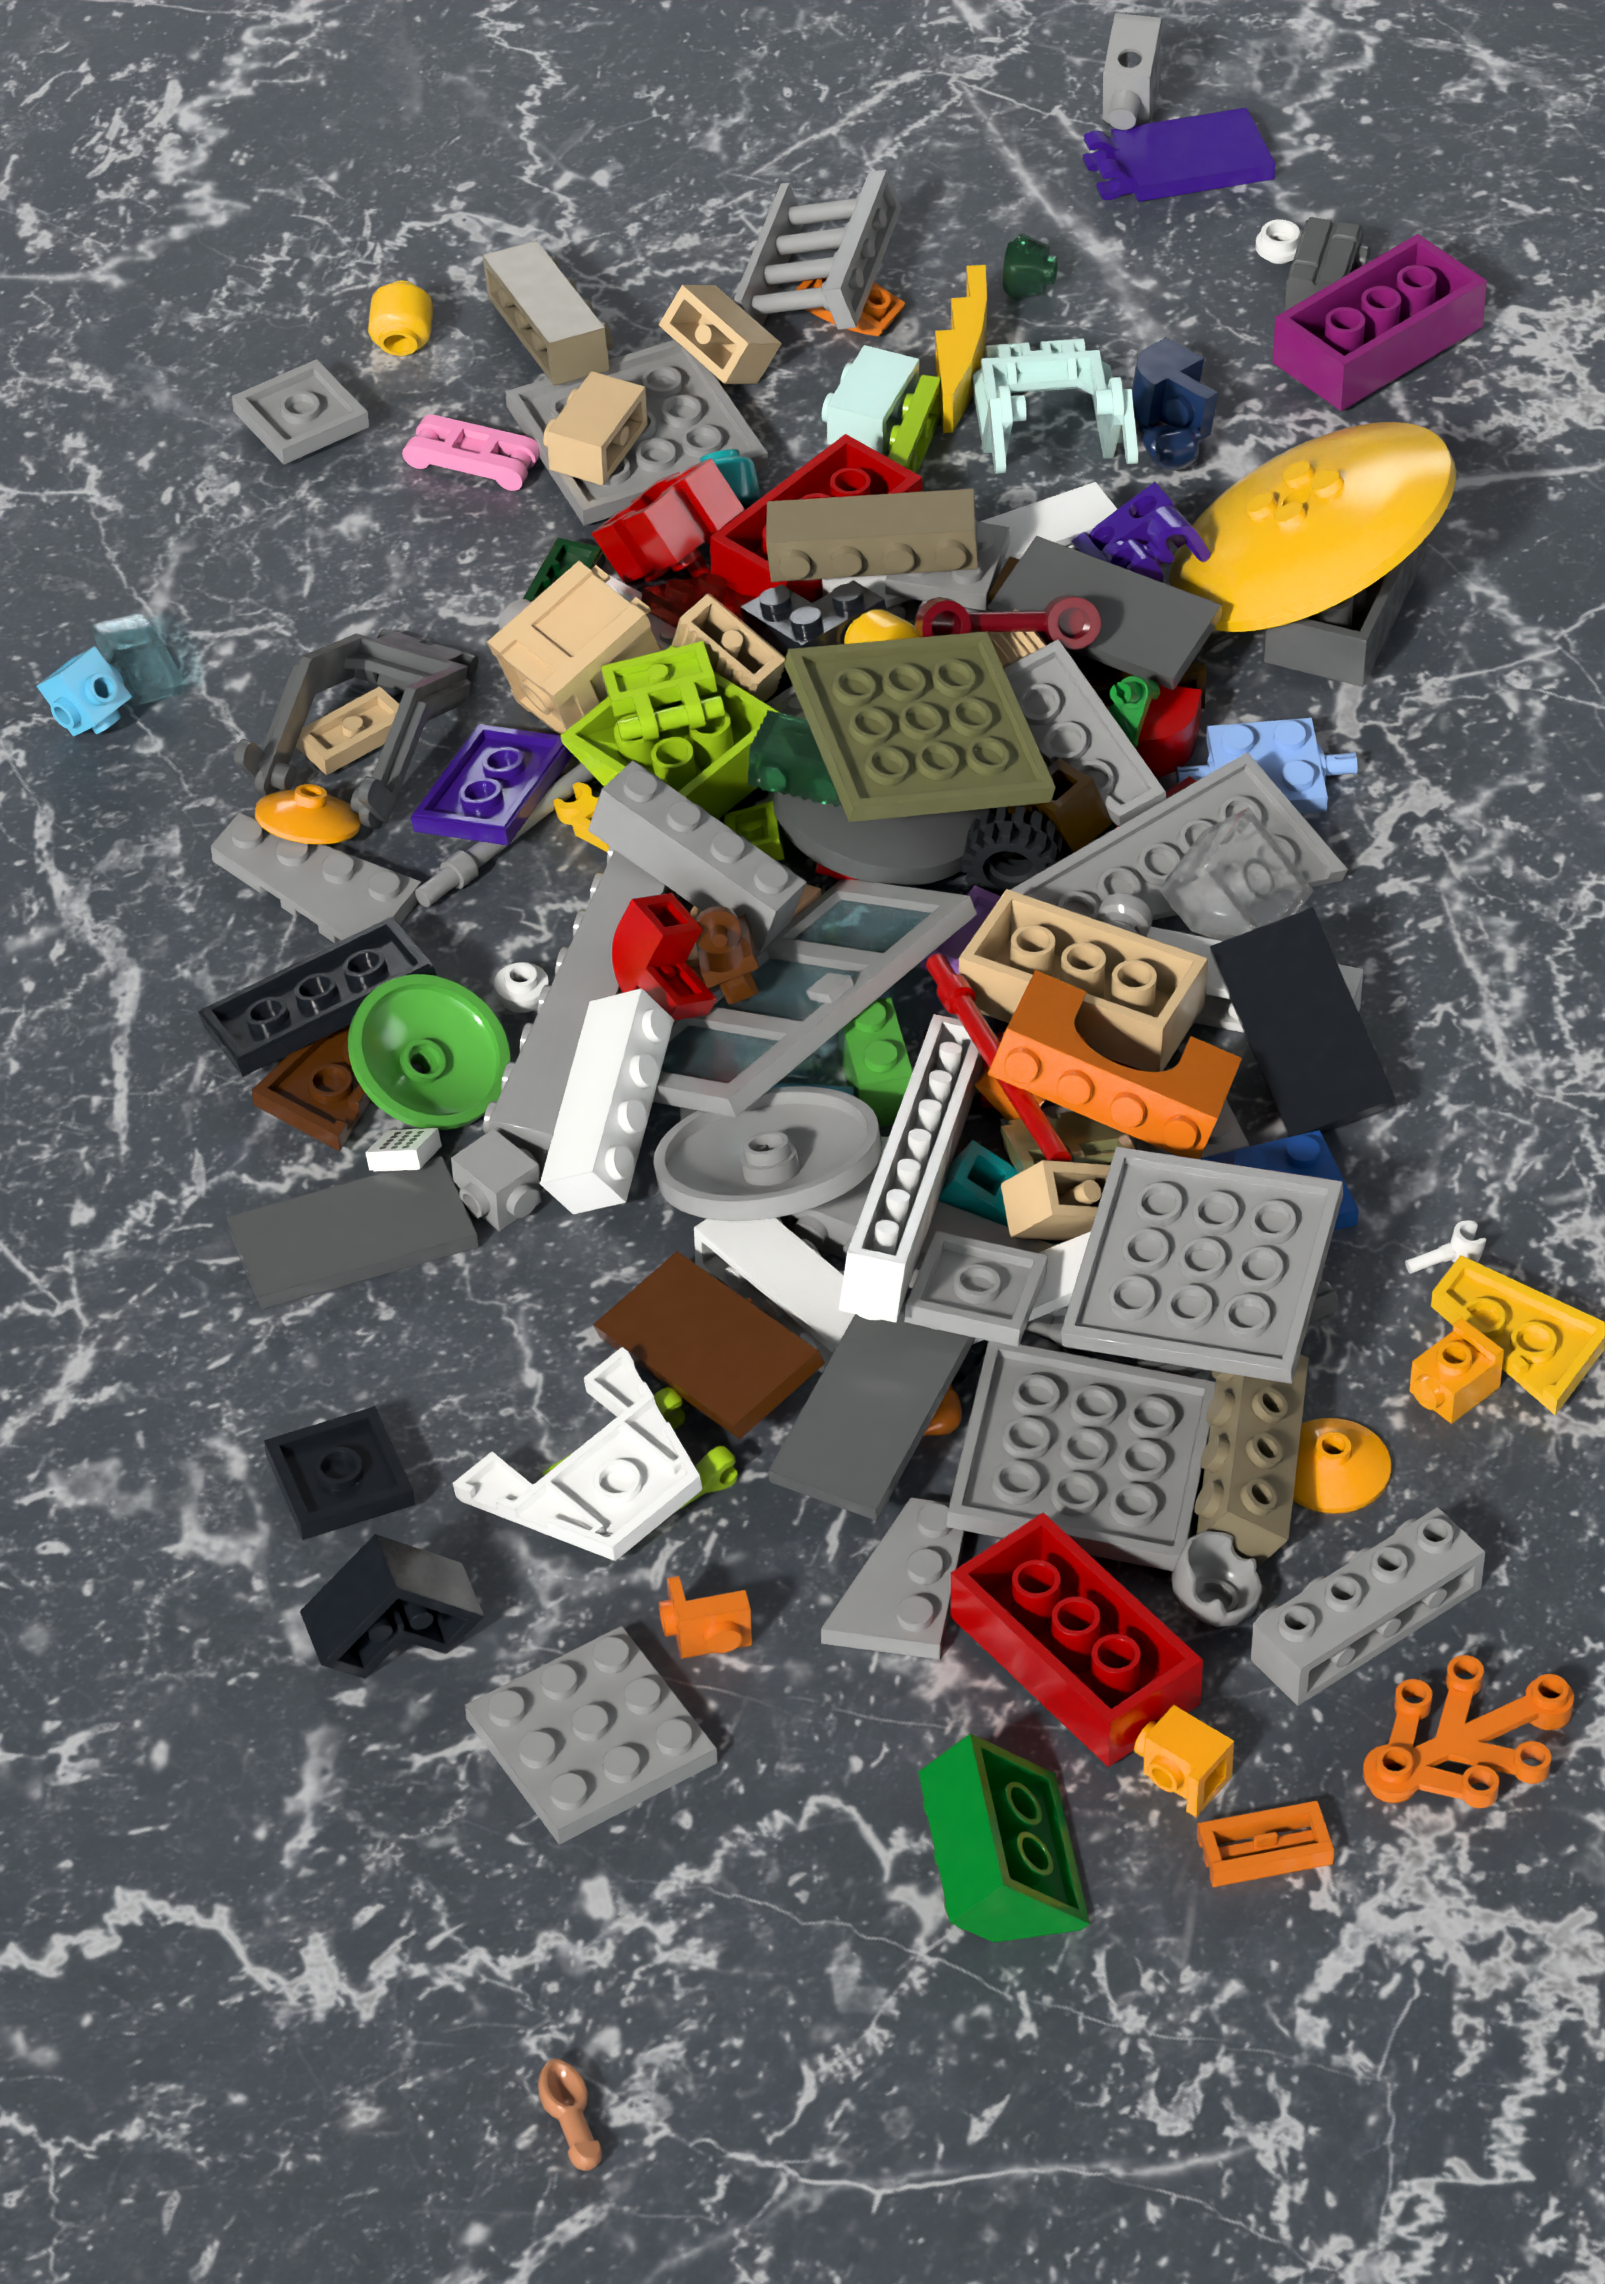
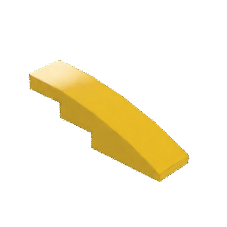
M986 265L966 266V297L951 298V330L935 331L936 377L941 378V420L943 433L954 432L973 395L972 375L981 369V359L984 357L987 337Z

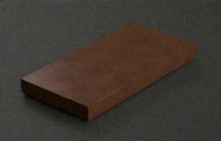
M678 1251L593 1324L601 1339L616 1350L623 1347L629 1352L634 1363L667 1387L674 1389L682 1398L738 1439L746 1435L825 1364L819 1350Z

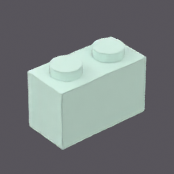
M864 345L854 362H848L844 367L840 385L835 393L830 392L825 398L822 408V421L827 422V444H833L844 434H847L885 455L889 448L893 426L895 424H902V409L906 394H914L918 385L919 359Z

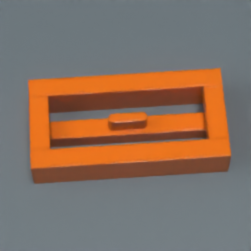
M1318 1801L1197 1823V1840L1199 1847H1203V1859L1206 1867L1210 1869L1209 1878L1212 1887L1333 1865L1334 1848ZM1306 1827H1311L1312 1829L1308 1831L1292 1833L1282 1836H1278L1277 1834L1280 1832L1291 1831ZM1254 1838V1840L1250 1842L1239 1843L1223 1847L1217 1846V1844Z

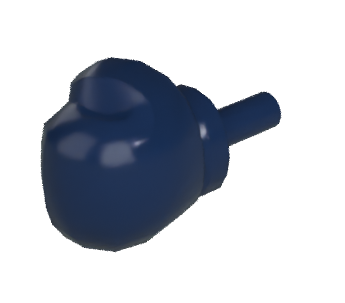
M1142 423L1139 424V430L1144 434L1143 445L1157 466L1175 471L1185 469L1195 463L1199 454V446L1203 442V437L1198 427L1174 428L1172 425L1158 427L1149 425L1146 427Z

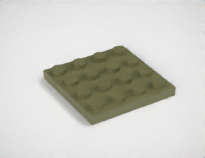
M988 632L788 649L784 662L785 668L849 822L1051 802L1056 787Z

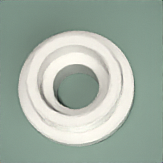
M1287 220L1267 222L1256 237L1257 253L1264 259L1276 264L1292 261L1301 237L1298 226Z
M525 962L510 964L502 968L494 979V991L497 998L506 1009L516 1013H526L537 1009L541 990L544 985H549L548 976L542 968Z

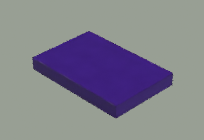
M478 724L411 815L413 831L509 846L570 761L573 754L564 746L560 735Z

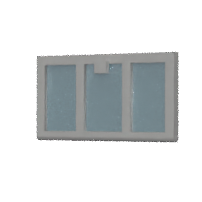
M840 879L794 917L791 923L762 952L756 949L759 969L753 970L752 973L758 985V994L728 1005L718 984L708 988L717 998L709 1015L674 1021L653 1102L730 1117L739 1116L976 916L977 912L971 897L968 895L871 883L854 879Z

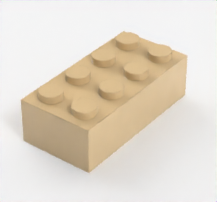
M1008 889L1002 894L959 957V975L964 976L976 994L975 1004L981 1014L1007 1023L1010 1022L1035 970L1087 991L1074 1021L1076 1031L1088 1041L1087 1045L1101 1056L1147 1072H1161L1164 1070L1205 1006L1208 958Z

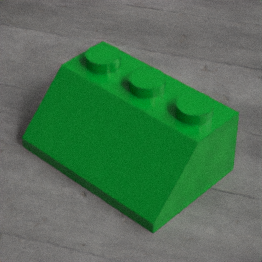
M971 1733L918 1771L924 1798L923 1808L929 1821L934 1845V1859L939 1868L945 1897L944 1907L950 1924L993 1943L1081 1931L1090 1925L1055 1773Z

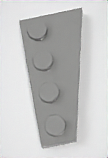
M1059 639L1004 668L1045 764L1050 767L1060 758L1092 777L1114 823L1121 826L1167 799L1164 788Z
M241 813L237 814L211 845L213 862L259 893L268 891L280 899L281 908L293 916L298 917L302 914L316 923L319 933L333 943L339 940L342 941L389 917H393L400 925L418 904L415 890L422 885L421 881L323 844H305L280 838L263 829L256 819Z

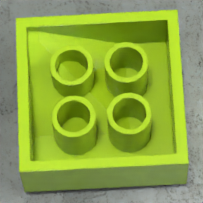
M671 645V646H670L669 648H667V649H672V648H676V647H674L673 645ZM714 672L717 692L701 695L699 698L703 700L720 695L725 716L706 721V727L690 730L687 725L659 732L660 738L644 742L643 738L639 737L622 742L617 721L635 717L636 713L632 712L614 717L609 697H607L560 735L564 746L604 787L633 760L650 773L658 776L664 783L694 804L701 806L717 820L778 771L791 756L784 715ZM682 700L653 707V711L683 705Z

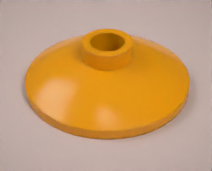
M303 784L297 786L294 790L268 794L261 798L255 807V819L263 829L275 836L298 843L321 845L343 842L354 837L359 832L361 826L359 813L351 810V804L327 794L324 788L312 784Z
M1321 1418L1301 1424L1293 1494L1294 1502L1313 1511L1338 1514L1364 1508L1381 1496L1390 1480L1391 1458L1385 1444L1375 1433L1358 1423L1339 1418Z

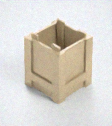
M580 561L575 563L487 641L492 654L496 656L512 688L511 692L516 702L528 712H532L558 735L563 734L608 697L601 666L666 650L656 642L650 629L651 624L646 615L651 611L650 607L637 597L628 602L606 584L611 579L607 573L597 565L590 570Z

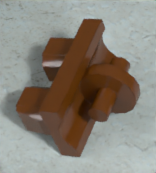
M721 906L709 907L700 912L695 920L703 930L696 945L701 975L707 988L719 984L728 1005L758 994V985L752 971L759 969L752 928L746 914L738 917L732 910Z

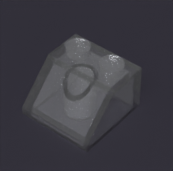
M1249 807L1203 830L1158 889L1169 902L1171 908L1180 916L1192 932L1219 941H1225L1298 913L1314 891Z

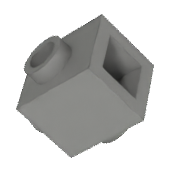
M495 1129L490 1130L451 1157L453 1182L465 1209L476 1218L482 1217L498 1231H501L516 1219L527 1216L536 1205L541 1203L539 1178L541 1169L537 1160L528 1150L517 1148Z

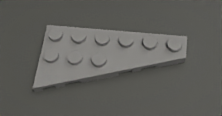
M1246 752L1011 889V891L1095 920L1103 899L1111 894L1125 893L1144 901L1152 910L1153 920L1339 882L1343 880L1348 869L1251 755Z

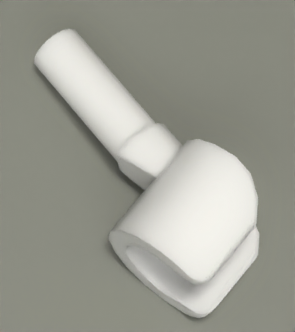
M1470 1220L1461 1221L1455 1226L1450 1243L1406 1260V1268L1411 1274L1441 1262H1448L1450 1260L1455 1262L1460 1255L1478 1263L1487 1239L1480 1238L1472 1241L1478 1227L1477 1223Z

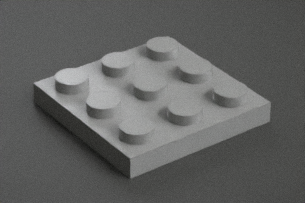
M622 1626L465 1704L466 1720L559 1845L717 1763V1748Z

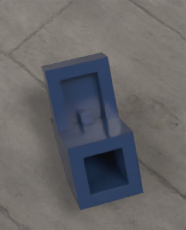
M1167 337L1142 350L1137 357L1132 384L1134 417L1146 427L1160 420L1167 425H1172L1174 428L1198 427L1203 439L1210 436L1218 392L1200 383L1204 358Z

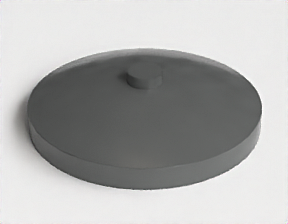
M816 741L800 748L785 761L778 775L773 798L774 813L780 828L786 837L812 860L851 878L897 886L933 883L962 871L968 830L975 818L981 820L982 812L986 811V809L849 822Z

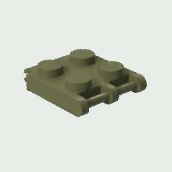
M1059 1113L1056 1119H1050L1046 1115L1071 1155L1070 1162L1111 1165L1116 1147L1135 1149L1127 1134L1079 1113ZM1021 1119L1009 1120V1125L1001 1126L1002 1147L1018 1174L1038 1162L1046 1160Z

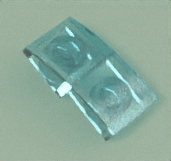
M140 613L92 625L91 632L103 658L121 674L124 686L132 696L130 700L133 706L182 693L185 683L177 666L156 631Z

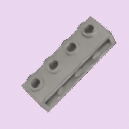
M633 760L601 790L588 831L701 911L709 907L721 906L732 910L738 917L746 914L752 928L755 949L759 952H762L791 923L806 881L794 874L788 867L780 864L754 846L744 836L734 832L707 813L701 806L694 804L664 783L658 776L650 773Z
M1438 1507L1419 1519H1409L1396 1530L1394 1535L1373 1548L1366 1547L1361 1549L1351 1558L1348 1564L1327 1577L1320 1576L1312 1580L1299 1595L1281 1606L1274 1605L1266 1609L1256 1622L1253 1623L1251 1661L1299 1706L1480 1590L1485 1551Z

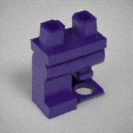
M1153 482L1097 524L1090 532L1089 537L1083 532L1072 540V543L1079 552L1162 583L1164 575L1161 565L1164 562L1170 564L1176 560L1170 550V540L1178 549L1186 544L1201 562H1206L1210 558V552L1197 531L1177 510L1174 503L1156 482Z

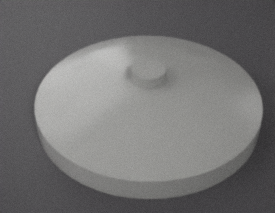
M776 1087L769 1089L737 1117L699 1110L687 1116L671 1128L659 1142L654 1153V1168L662 1196L672 1206L683 1212L712 1220H763L802 1212L827 1203L848 1192L862 1182L875 1168L882 1153V1141L878 1120L874 1111L869 1105L855 1096L821 1087Z

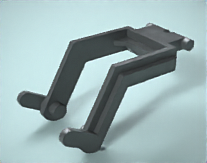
M382 629L377 639L353 634L303 655L300 662L294 664L262 749L255 742L242 739L236 747L234 762L255 782L256 791L260 795L266 796L278 792L279 789L284 791L290 790L295 782L296 767L290 765L289 762L315 694L354 677L404 692L373 776H366L361 785L355 789L351 798V810L359 813L362 825L378 829L382 822L388 823L425 723L461 706L462 701L469 697L471 683L466 679V674L472 676L478 666V656L439 644L426 645L425 640L387 629Z

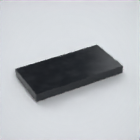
M1313 907L1210 946L1212 958L1288 1137L1318 1130L1322 1134L1396 1105L1395 1096Z
M389 917L201 1009L198 1013L205 1029L240 1075L244 1077L350 1025L355 1012L370 992L386 981L405 975L425 974L437 976L434 965L396 920L393 917Z

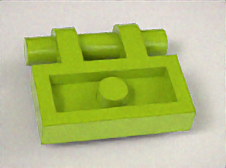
M704 641L601 666L603 681L614 717L632 712L636 713L635 717L617 721L622 742L642 737L644 742L660 738L659 732L687 725L690 730L706 727V721L725 716L720 695L703 700L699 698L701 695L717 692L715 675ZM682 700L683 705L653 711V707Z

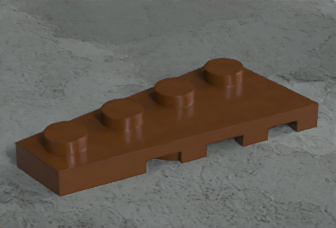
M350 1025L289 1054L252 1089L254 1106L339 1152L371 1102V1099L357 1081L350 1063L348 1053Z

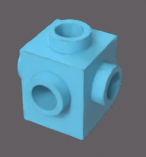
M95 646L72 657L36 686L50 704L55 720L61 726L67 728L73 737L92 728L96 735L106 730L122 717L117 709L132 697L125 688L119 671L106 662Z

